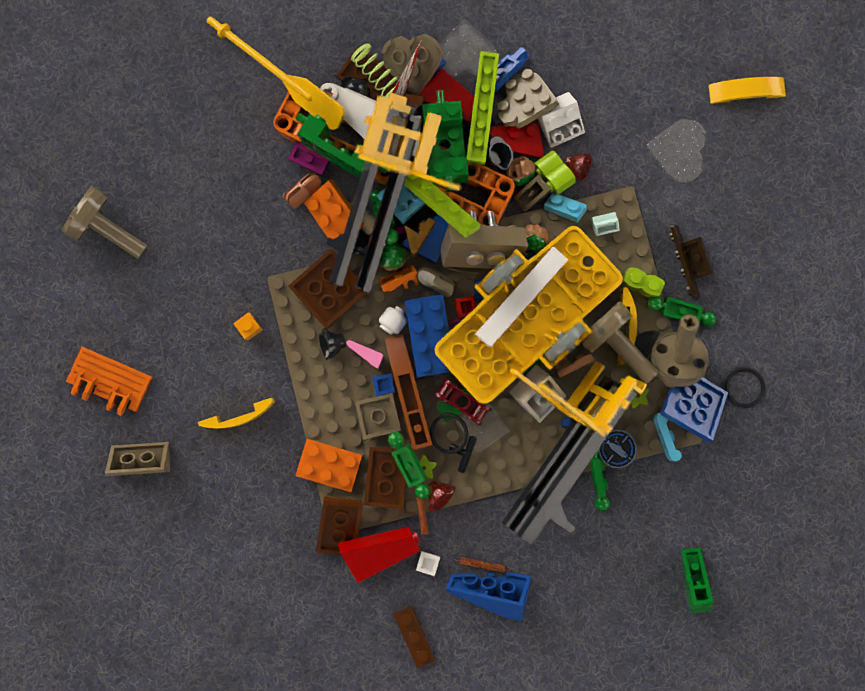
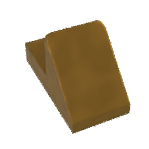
M428 218L426 222L424 220L418 227L419 234L405 226L412 256H417L435 226L433 219Z

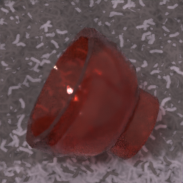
M581 153L575 156H568L565 165L572 171L576 179L583 181L588 176L592 163L591 154Z
M436 481L430 482L428 484L431 489L428 497L430 503L428 510L434 512L444 507L453 496L456 487L437 483Z

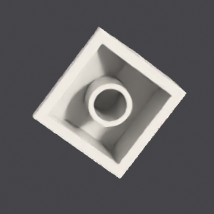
M535 365L525 375L536 386L541 383L562 399L566 397V394L552 377L539 366ZM522 381L509 392L539 423L555 408Z

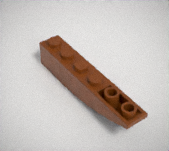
M403 333L386 337L384 340L413 450L431 446L432 442Z

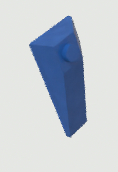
M506 572V577H495L494 573H488V577H477L474 573L451 574L446 592L501 617L522 621L527 605L531 576L513 572Z

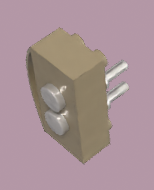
M470 210L469 215L477 221L475 210ZM493 211L487 213L489 226L481 225L477 232L467 238L449 224L440 247L442 265L445 268L458 272L489 274L501 261L508 259L516 249L524 256L528 248L525 228L517 227L516 225L508 227L498 226L495 222Z

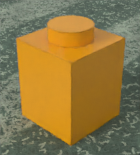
M250 312L233 323L247 341L263 330Z

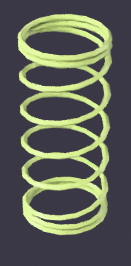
M364 44L353 53L351 60L356 62L357 67H363L362 74H370L369 82H376L375 89H383L381 94L383 96L385 89L393 84L397 77L390 80L385 87L378 89L376 86L379 80L387 76L391 69L385 71L379 79L371 81L372 73L381 68L384 61L380 62L371 72L364 73L365 66L378 56V54H374L365 64L357 65V62L363 59L371 50L370 44ZM391 89V90L387 93V95H386V96H383V97L388 98L389 93H392L393 89Z

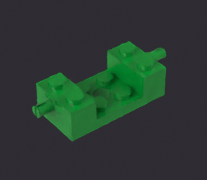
M438 90L436 91L437 102L422 104L423 128L428 113L441 116L436 134L437 140L432 148L427 164L428 175L452 184L468 182L469 174L463 139L461 101L447 102L444 98V91L441 90L440 98V91ZM442 142H447L450 148L442 150L439 145ZM446 186V192H450V189L451 192H454L453 188Z
M299 113L296 121L303 125L297 134L302 144L360 179L365 160L358 158L359 154L356 153V150L351 157V153L343 148L337 149L334 147V143L328 139L331 134L325 119L319 115L314 117L309 114L308 117H305ZM380 165L378 166V169L384 173L387 172L388 168Z

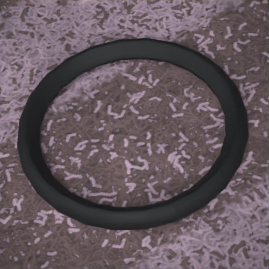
M751 368L735 369L728 375L725 381V391L728 392L727 398L738 407L749 408L755 406L762 400L765 393V383L762 376ZM738 372H751L760 381V395L752 403H739L730 395L729 382Z
M445 413L433 421L430 428V438L435 448L440 452L455 454L461 451L467 444L469 437L468 427L461 417L453 413ZM445 417L457 419L464 428V440L454 450L443 449L434 438L435 425Z

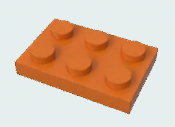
M328 180L304 204L326 236L335 239L345 231L351 205L335 182ZM362 222L360 229H362L365 226Z
M306 439L295 476L352 492L363 455Z

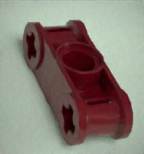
M444 378L443 385L434 395L481 426V421L491 409L485 404L479 403L460 390L455 384ZM460 397H465L468 399V404L465 407H459L457 400Z

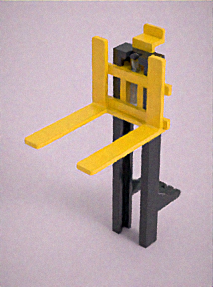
M389 93L388 98L378 96L372 117L366 115L364 123L368 124L369 128L364 145H358L356 153L359 154L358 158L365 160L345 231L337 238H328L327 240L328 246L338 250L330 281L336 285L343 286L352 253L360 254L365 257L355 287L369 293L405 175L412 174L453 189H460L458 185L426 175L429 157L437 140L436 134L441 116L428 113L423 132L419 133L422 118L409 115L411 107L406 105L407 98L395 93ZM416 140H418L419 145L416 151V155L414 161L411 162L410 159L415 146ZM380 165L391 169L369 243L366 247L358 246L355 242L376 172Z
M596 361L566 402L541 383L536 386L521 373L511 368L509 372L564 415L573 419V421L504 518L502 524L515 533L518 532L517 535L531 545L549 519L572 533L575 527L567 521L561 502L634 399L636 393H643L647 387L646 383L627 376L626 379L621 378L619 382L604 376L597 386L594 382L605 366ZM587 392H592L581 410L578 409V405Z

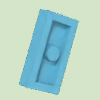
M553 192L544 204V210L578 223L586 212L587 205L562 195H556Z

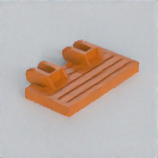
M81 347L66 382L73 384L71 395L73 396L79 393L84 381L88 382L81 397L85 401L88 400L94 386L97 385L93 394L108 400L106 410L108 411L114 408L118 396L123 397L117 409V415L122 416L130 400L131 403L128 409L135 412L138 411L152 376L85 347Z

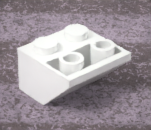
M569 92L556 97L559 105L537 118L551 148L585 133L578 103Z

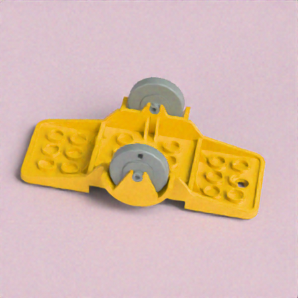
M576 226L568 227L529 260L516 249L508 259L501 261L479 284L474 286L485 299L436 344L435 354L476 401L481 404H487L517 378L509 372L511 368L522 374L539 358L550 370L587 337L592 330L582 319L621 285L623 281L622 274L588 236ZM554 246L568 260L489 348L475 335L476 332ZM584 257L592 258L593 265L591 267H586L583 264Z

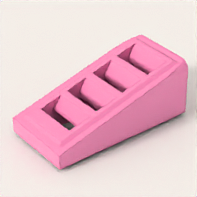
M347 340L346 344L349 348L379 370L384 358L382 353Z

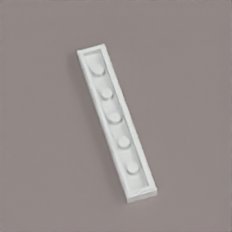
M553 246L475 335L490 348L568 259Z

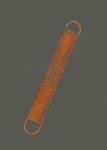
M417 497L420 527L422 525V528H424L425 523H427L426 507L424 504L420 511V505L424 499ZM427 524V526L424 528V530H426L425 533H423V531H422V529H421V532H422L421 535H427V532H428V529H427L428 524Z
M460 561L459 563L465 566L481 567L492 571L497 570L491 568L505 569V566H476L464 564L491 563L485 561Z

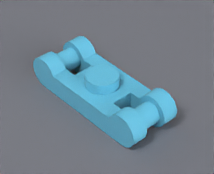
M656 413L653 416V421L665 455L669 461H679L682 455L679 450L675 449L673 443L675 441L672 430L668 429L666 424L668 419L660 415V413Z

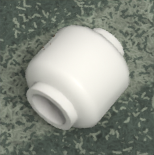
M398 306L395 309L387 307L379 318V323L381 324L379 327L390 335L393 333L399 334L407 323V318L404 316L406 312Z

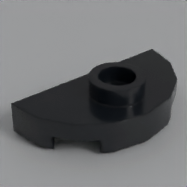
M654 330L645 331L636 337L634 346L646 359L660 332Z

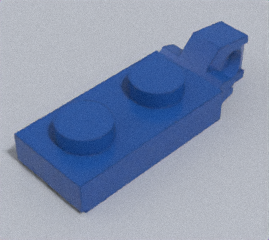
M521 47L512 55L507 54L498 63L495 92L528 60L529 55L524 48Z

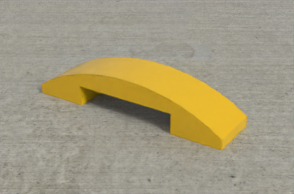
M782 77L742 78L709 85L711 104L738 99L786 96L784 78Z
M623 287L620 290V302L632 315L627 321L626 337L634 345L637 334V312L630 291L627 287ZM618 355L617 366H622L626 362Z
M269 398L254 403V412L221 422L219 416H214L199 421L198 425L217 429L237 427L260 417L275 403L274 398Z

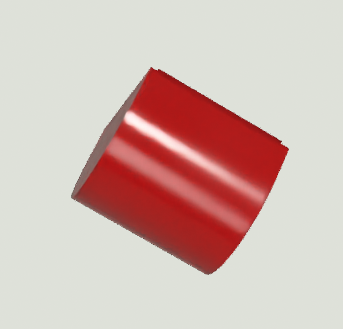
M474 296L454 300L458 319L465 318L476 308Z

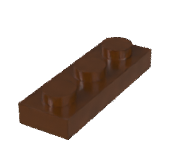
M410 605L393 613L417 668L435 661V657L412 606Z

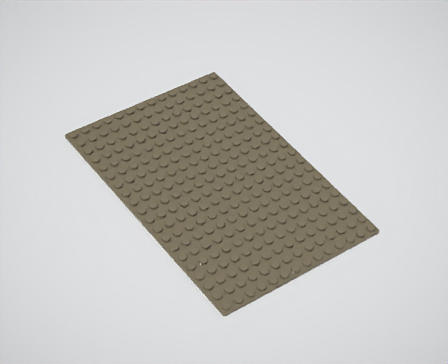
M631 186L575 200L587 205V210L578 223L545 211L542 208L501 218L498 226L503 227L516 225L522 228L527 227V225H539L547 230L550 242L568 227L576 226L621 272L622 277L628 268H638L645 272L646 275L658 277L636 193ZM616 212L620 231L596 236L593 231L591 218ZM408 250L405 264L398 268V270H401L413 264L418 272L421 267L429 266L457 281L458 286L450 297L443 295L447 322L448 320L458 319L454 300L474 296V280H483L488 275L450 270L443 267L441 257L435 265L418 255L416 257L412 256ZM360 254L351 256L348 266L357 277H359L365 257ZM584 257L583 264L586 267H591L593 265L592 258ZM378 264L370 293H367L328 328L329 332L341 333L344 336L345 343H347V340L382 353L384 358L378 370L349 348L347 344L333 358L325 359L319 343V333L325 327L288 287L309 267L268 277L270 293L305 438L363 455L352 492L317 483L321 504L323 505L324 496L363 501L359 530L419 515V502L417 504L418 499L415 494L416 486L409 487L407 483H405L403 509L364 505L370 447L396 448L392 447L388 442L390 434L363 440L355 402L377 397L372 377L391 373L395 388L393 396L402 430L398 432L404 438L403 446L410 444L412 447L384 340L386 337L398 334L393 333L390 335L379 327L381 325L379 318L387 307L395 309L398 306L406 312L405 300L442 294L420 282L416 286L412 280L408 281L409 289L407 290L401 284L394 291L383 293L378 279L398 270L387 271ZM622 285L617 287L582 319L589 328L620 301ZM630 291L637 312L636 337L645 331L654 330L660 332L656 340L657 342L662 336L673 332L670 319L661 316L662 309L652 311L647 304L649 298L640 294L639 291ZM661 292V294H660L659 297H660V298L663 300V302H664L663 293ZM475 300L476 307H477L483 300ZM407 319L406 325L399 334L403 333L430 434L433 421L441 415L436 406L443 401L436 397L434 393L439 391L444 383V378L455 384L460 390L465 389V387L452 373L417 378ZM627 322L619 328L625 336ZM606 341L591 353L594 361L559 379L555 374L557 372L555 365L550 370L544 363L539 366L552 377L566 394V397L563 399L566 402L596 361L605 366L594 382L597 386L604 376L612 378L617 382L621 378L626 379L627 376L643 382L627 363L617 366L618 353ZM580 342L566 355V358L572 364L576 361L574 357L584 352L588 355L591 352ZM653 348L651 349V351H650V353H649V355H648V357H647V360H648L649 362H650L651 353H652ZM657 376L650 380L645 388L649 389L646 396L648 405L639 404L632 408V403H630L612 429L623 430L634 438L637 446L634 460L664 453L653 416L656 413H661L669 387L665 386ZM519 379L508 385L491 402L485 404L491 411L487 412L481 421V426L461 413L458 416L465 421L469 437L471 435L477 437L465 473L458 471L462 456L459 454L440 452L433 443L431 446L413 450L419 462L422 456L426 455L429 462L437 463L432 470L433 479L428 478L423 482V484L430 487L431 494L422 501L420 511L424 504L427 513L527 487L569 427L562 428L560 421L568 417L557 408H554L539 423L509 393L521 381ZM587 392L578 405V409L584 406L592 392ZM453 418L448 422L441 419L435 425L434 438L443 449L449 450V446L452 443L460 446L464 440V428L457 419ZM668 419L666 424L668 429L672 430L675 441L673 443L675 449L702 442L700 437ZM590 462L582 473L591 471Z

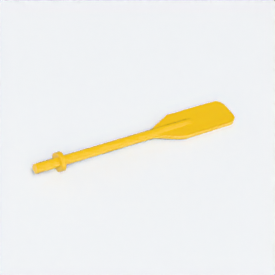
M213 17L207 19V23L217 30V35L220 38H228L281 79L298 105L314 117L319 115L325 119L329 129L335 130L340 127L345 116V110L342 105L307 78L285 74L230 31L231 27L227 23L220 24Z

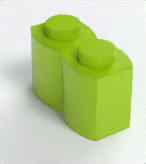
M553 150L534 163L536 176L539 175L546 182L551 193L554 192L556 195H559L576 183L572 171Z
M628 268L621 283L628 290L639 291L640 294L647 298L660 296L665 284L661 278L654 275H646L645 272L638 268Z

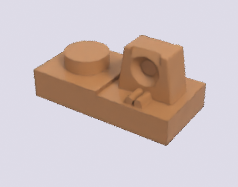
M584 352L574 357L576 361L572 364L566 356L563 357L555 365L557 378L559 379L594 361L592 354L586 355Z

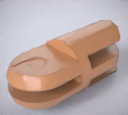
M315 173L307 174L283 195L284 200L293 209H297L321 187V178Z

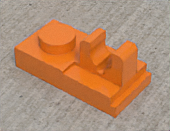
M413 264L378 279L383 293L394 291L401 284L407 290L409 289L407 285L409 280L414 281L416 286L419 284L416 276L417 271Z

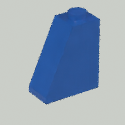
M440 215L433 218L435 226L417 254L435 265L441 257L440 247L449 225ZM407 238L403 241L402 246L411 252Z

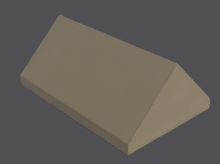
M169 442L111 446L105 476L170 472Z

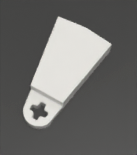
M334 83L323 84L320 89L328 95L326 90L332 88L333 96L330 97L343 106L345 110L343 119L365 139L369 125L364 123L366 115L372 117L376 101Z

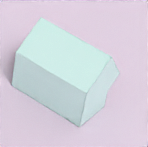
M616 212L591 218L593 231L596 236L620 231Z

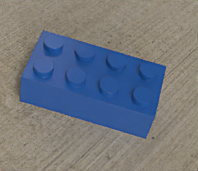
M443 294L405 300L417 378L451 373L435 354L436 344L449 333Z

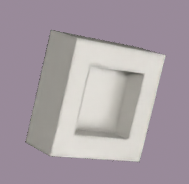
M422 551L416 571L435 576L440 556Z

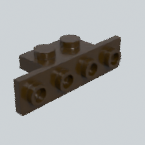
M672 225L670 226L671 231H669V234L677 247L675 249L676 257L678 260H681L683 266L681 267V273L688 282V285H686L687 292L693 299L700 298L695 279L713 274L703 239L698 237L683 242L679 226Z

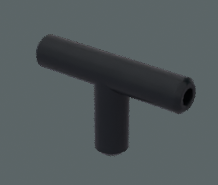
M471 435L466 448L456 453L462 456L458 467L460 473H465L477 441L475 436ZM452 443L449 446V450H454L459 446Z

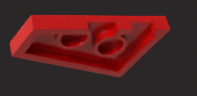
M531 122L521 128L516 126L506 127L504 125L490 127L488 148L491 138L498 136L510 145L513 153L525 157H536V159L544 156L538 122Z

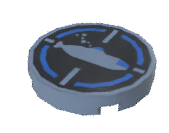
M623 430L610 431L600 446V459L611 468L628 466L633 462L637 453L634 438Z

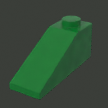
M701 548L682 549L681 555L690 613L708 612L712 608L713 599Z

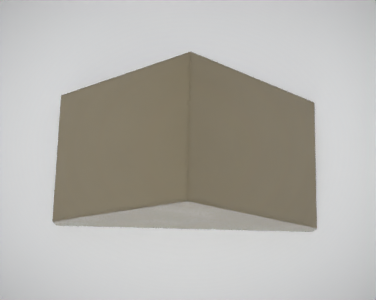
M537 175L513 198L523 211L526 212L548 196L550 189L543 179Z

